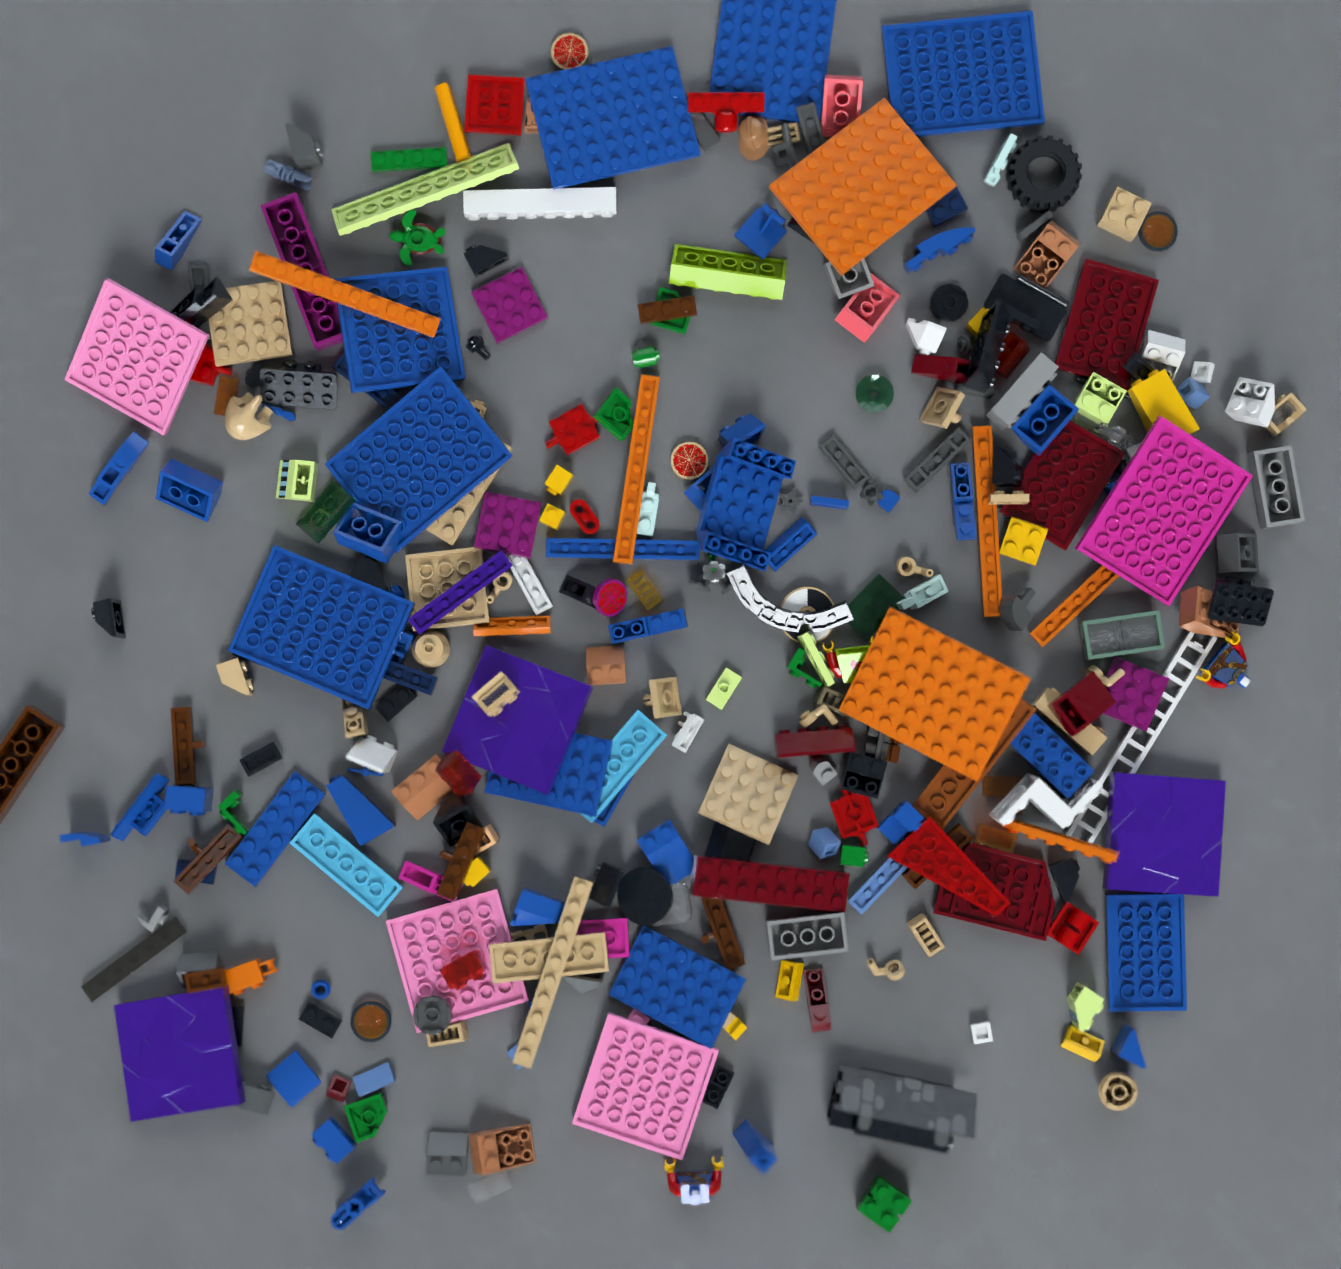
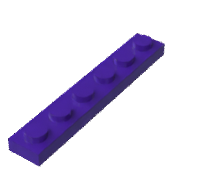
M501 550L408 618V620L420 635L513 565Z

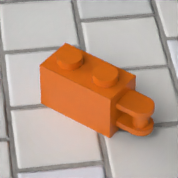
M260 958L225 970L229 994L233 993L236 996L244 993V989L251 986L252 989L263 986L262 982L267 980L266 975L279 971L274 965L273 961L275 959L272 958L261 962ZM265 964H266L267 969H268L267 972H265V971H264V968H263V965H265Z

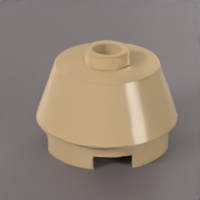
M436 630L422 632L416 636L412 644L414 659L418 664L426 668L441 666L447 660L450 653L448 639Z
M1112 1072L1107 1074L1100 1082L1099 1097L1107 1108L1115 1111L1125 1110L1135 1102L1137 1086L1133 1078L1128 1074Z

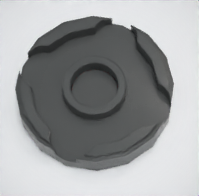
M431 995L424 997L414 1008V1023L425 1034H439L447 1029L451 1023V1006L440 996Z

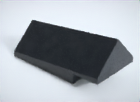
M215 277L204 289L197 284L170 313L198 328L233 299L220 279Z

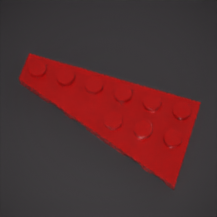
M931 817L925 820L916 831L912 832L887 856L994 916L1000 914L1010 904L1006 897Z

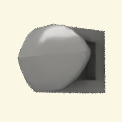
M810 756L809 769L819 783L824 786L837 773L823 756Z
M164 905L158 906L150 920L138 914L136 917L147 930L154 933L159 925H163L167 920L169 908Z

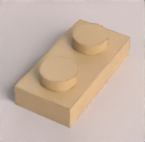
M994 491L993 494L988 496V505L1027 504L1029 502V494H1024V491H1013L1012 494H1005V491Z

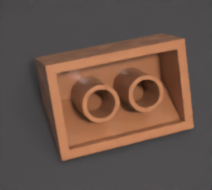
M436 754L391 792L418 821L461 786L462 782L439 754Z

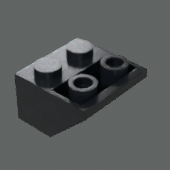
M848 752L840 789L878 799L888 762Z

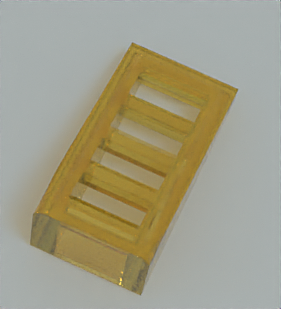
M639 570L626 580L647 611L663 601L642 570ZM640 576L643 578L639 583L633 585L632 582ZM646 582L647 586L638 592L637 588ZM648 589H651L652 592L645 597L641 596ZM655 595L656 598L647 604L646 600Z

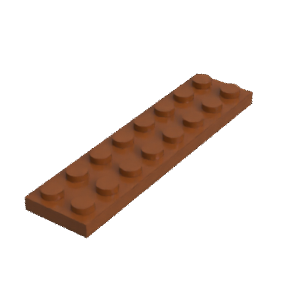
M1023 698L1020 699L978 781L943 765L913 803L912 807L926 819L931 817L943 830L1037 709Z

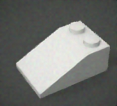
M367 734L366 737H359L347 754L346 759L380 773H387L391 770L398 750L394 749L395 745L385 741L384 744L376 742V737Z

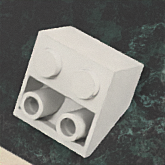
M1148 330L1142 344L1140 356L1154 370L1158 369L1160 372L1165 369L1173 382L1185 354V339Z
M1239 377L1225 412L1235 421L1268 428L1275 411L1274 384Z

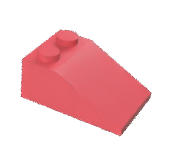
M825 75L821 124L823 136L833 137L860 116L863 77Z
M872 273L870 274L875 286L855 293L835 318V321L864 343L900 297L898 293Z

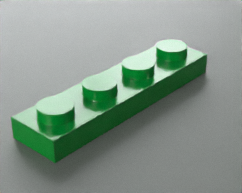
M446 147L370 152L372 173L434 169L448 166Z

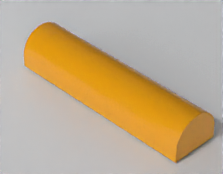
M446 82L439 84L434 89L455 159L459 162L472 157L452 89Z

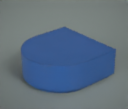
M884 490L881 492L884 498L877 500L883 510L889 513L900 500V497L891 490Z

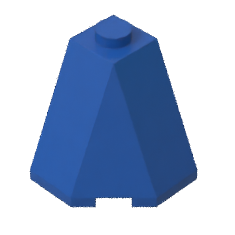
M525 887L518 900L510 925L559 923L566 902Z

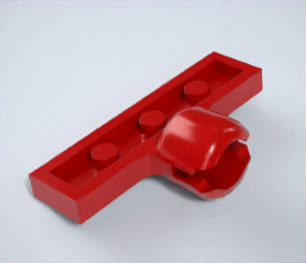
M764 92L688 93V112L713 113L715 115L716 131L723 133L735 132L737 130V116L739 113H764Z

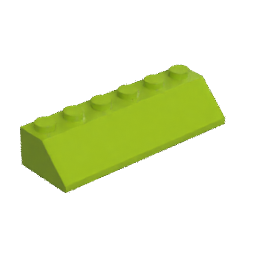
M675 244L669 284L782 300L787 260L765 257L762 260L757 255Z

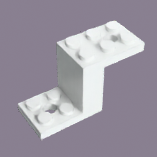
M1026 773L988 815L1005 826V824H1009L1014 820L1015 814L1019 809L1022 810L1027 806L1029 800L1051 823L1064 829L1072 824L1074 817L1078 813L1086 809L1087 803L1091 799L1099 795L1100 789L1103 786L1097 780L1089 777L1069 799L1064 798L1061 800L1040 778Z

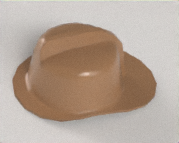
M748 116L739 126V148L745 158L755 161L761 159L768 150V126L764 118Z

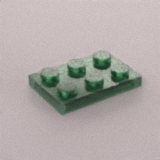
M332 480L298 520L296 525L319 544L356 499Z
M879 573L848 604L854 620L847 623L867 641L880 628L889 608L892 607L897 610L898 606L896 603L905 598Z

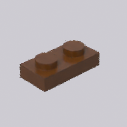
M224 966L184 974L187 993L228 986Z

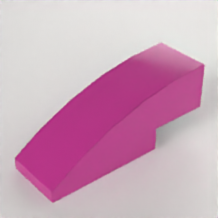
M405 860L398 878L429 893L436 894L444 875Z

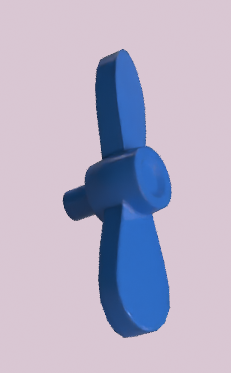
M271 404L262 405V408L267 406L279 417L282 416L289 421L296 419L292 412L283 411L281 408H276Z
M366 766L362 769H347L350 772H360L362 776H369V774L375 776L384 775V773L370 770Z

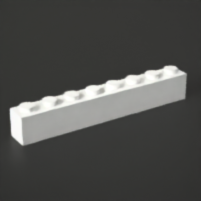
M616 187L559 188L555 190L552 188L463 190L464 215L469 220H479L480 217H487L489 220L506 217L513 220L525 216L526 219H536L537 216H544L547 219H553L556 216L574 218L575 215H582L584 218H592L594 215L612 217L613 214H617Z

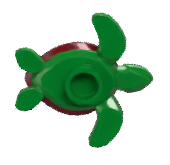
M415 209L407 211L402 217V225L405 229L403 232L395 230L388 235L394 242H403L404 245L399 251V256L406 266H412L410 252L426 254L435 250L438 254L444 253L443 246L440 245V237L444 236L446 229L439 228L435 231L423 223L413 224V219L417 213Z

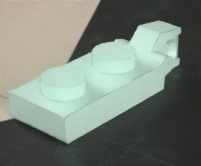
M1014 134L1006 137L984 179V182L992 187L1000 179V169L1003 170L1008 163L1006 159L1008 154H1012L1017 146L1015 141L1018 136Z
M648 482L647 492L643 491L637 534L653 537L659 503V494L655 493L656 483Z
M938 574L907 591L904 594L905 599L896 604L899 610H905L908 607L911 610L918 609L947 593L948 588L941 574Z

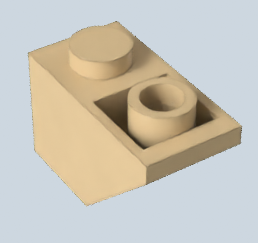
M235 658L216 665L222 684L245 695H253L252 690L255 688L252 679H248L246 673L248 666L245 660L242 661V658Z

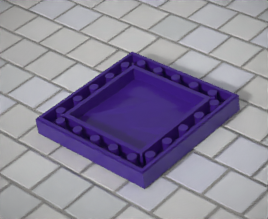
M486 645L442 752L550 795L593 687ZM503 672L520 693L517 694L518 697L515 701L502 707L503 710L498 715L490 717L472 696L497 674ZM503 683L486 697L483 702L487 707L490 706L509 688Z
M1110 772L1105 847L1119 851L1120 854L1116 862H1104L1103 888L1219 897L1226 781Z
M228 986L114 1005L131 1122L246 1103Z

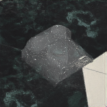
M685 882L671 884L673 889L672 908L660 922L653 924V927L692 920L689 888Z

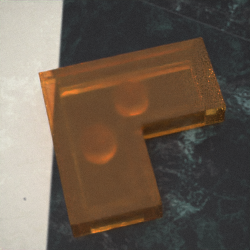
M219 377L214 408L215 415L225 416L231 397H237L239 379Z
M984 776L982 779V796H1002L1003 799L1022 779V776ZM1019 809L1015 815H1022V810Z

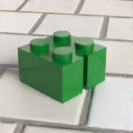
M877 1174L868 1187L873 1195L870 1197V1194L865 1191L857 1202L856 1207L859 1212L890 1233L899 1221L898 1214L903 1215L912 1200L902 1190L880 1174Z

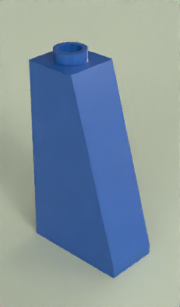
M338 774L329 779L330 784L326 785L360 846L396 826L347 776L340 777Z
M746 1119L732 1133L749 1161L763 1174L777 1161L774 1145Z

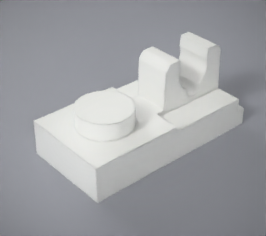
M688 712L683 713L687 716L686 722H678L682 729L675 735L672 746L684 753L688 750L704 722V719Z

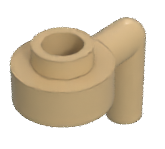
M904 556L899 558L895 565L896 571L903 576H910L913 573L928 577L933 575V570L916 566L915 561L910 557ZM906 563L907 567L903 570L902 564Z
M505 571L493 580L494 588L486 598L487 603H493L501 590H507L512 585L513 577L510 572ZM502 576L506 577L507 582H502L500 578Z
M1091 665L1085 670V676L1093 671L1100 681L1108 687L1125 675L1124 670L1121 668L1109 678L1105 677L1103 672L1095 665Z
M825 704L811 712L806 710L799 716L801 718L799 723L803 728L809 726L822 714L825 715L832 726L838 720Z
M870 958L867 960V964L874 976L887 975L890 980H899L905 974V968L899 960H891L882 968H878L874 959Z

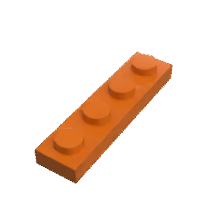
M551 616L489 618L490 623L473 625L474 636L551 633Z

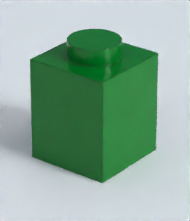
M841 844L839 864L863 867L864 863L868 861V852H865V847Z

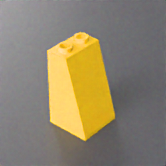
M1156 369L1147 374L1148 379L1142 381L1140 378L1131 384L1132 388L1127 392L1147 433L1158 416L1164 417L1188 434H1192L1200 429L1165 369L1160 372Z

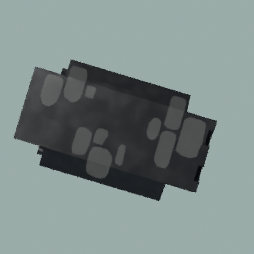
M840 1064L837 1080H834L827 1121L830 1126L853 1130L856 1135L948 1154V1149H952L953 1146L951 1134L975 1139L977 1093L954 1089L952 1085L868 1067L861 1066V1068H855Z

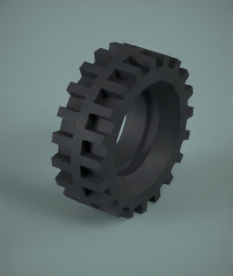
M1050 135L1047 138L1037 136L1034 140H1027L1014 153L1007 167L1008 174L1006 175V180L1009 182L1007 188L1008 191H1012L1014 194L1012 198L1014 200L1018 199L1021 202V207H1029L1031 212L1035 210H1040L1041 213H1045L1047 210L1053 212L1060 206L1063 207L1073 197L1082 179V174H1080L1082 163H1078V153L1074 154L1071 151L1072 146L1070 144L1068 146L1063 144V139L1059 138L1057 141ZM1038 157L1052 158L1061 167V182L1051 190L1037 189L1028 179V166Z

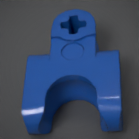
M374 1176L336 1209V1212L331 1217V1224L335 1229L342 1230L347 1227L366 1208L386 1193L385 1189L381 1190L374 1182L376 1180Z

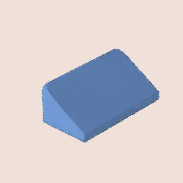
M388 1061L353 1077L358 1096L361 1097L394 1082L396 1078Z

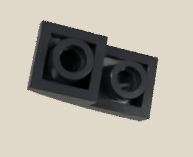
M717 1065L708 1082L702 1103L718 1109L735 1073Z

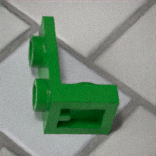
M799 647L787 666L790 670L788 673L796 678H799V676L806 679L805 683L814 689L816 686L821 687L822 683L796 668L797 665L801 667L806 659V656H804L806 651Z
M234 790L217 807L220 809V815L233 823L232 827L237 833L247 834L250 830L230 810V808L234 809L241 803L240 798L243 796L238 790Z

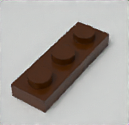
M694 296L637 304L640 324L697 316Z

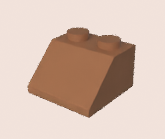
M624 645L586 647L587 685L626 683Z

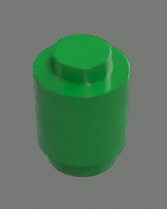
M654 346L636 349V352H632L634 367L644 368L657 365V360H660L659 350L654 349Z

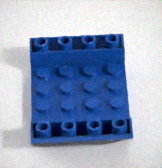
M731 438L716 457L696 528L700 550L766 572L771 553L763 551L782 481L783 479H792L796 461L739 439Z

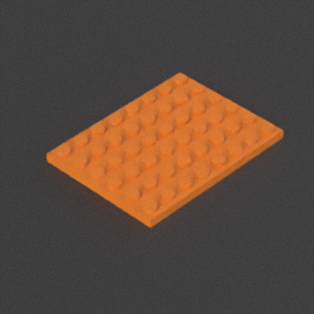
M883 98L769 185V189L842 276L947 195L957 185L889 102Z
M890 607L839 711L978 781L1031 678Z

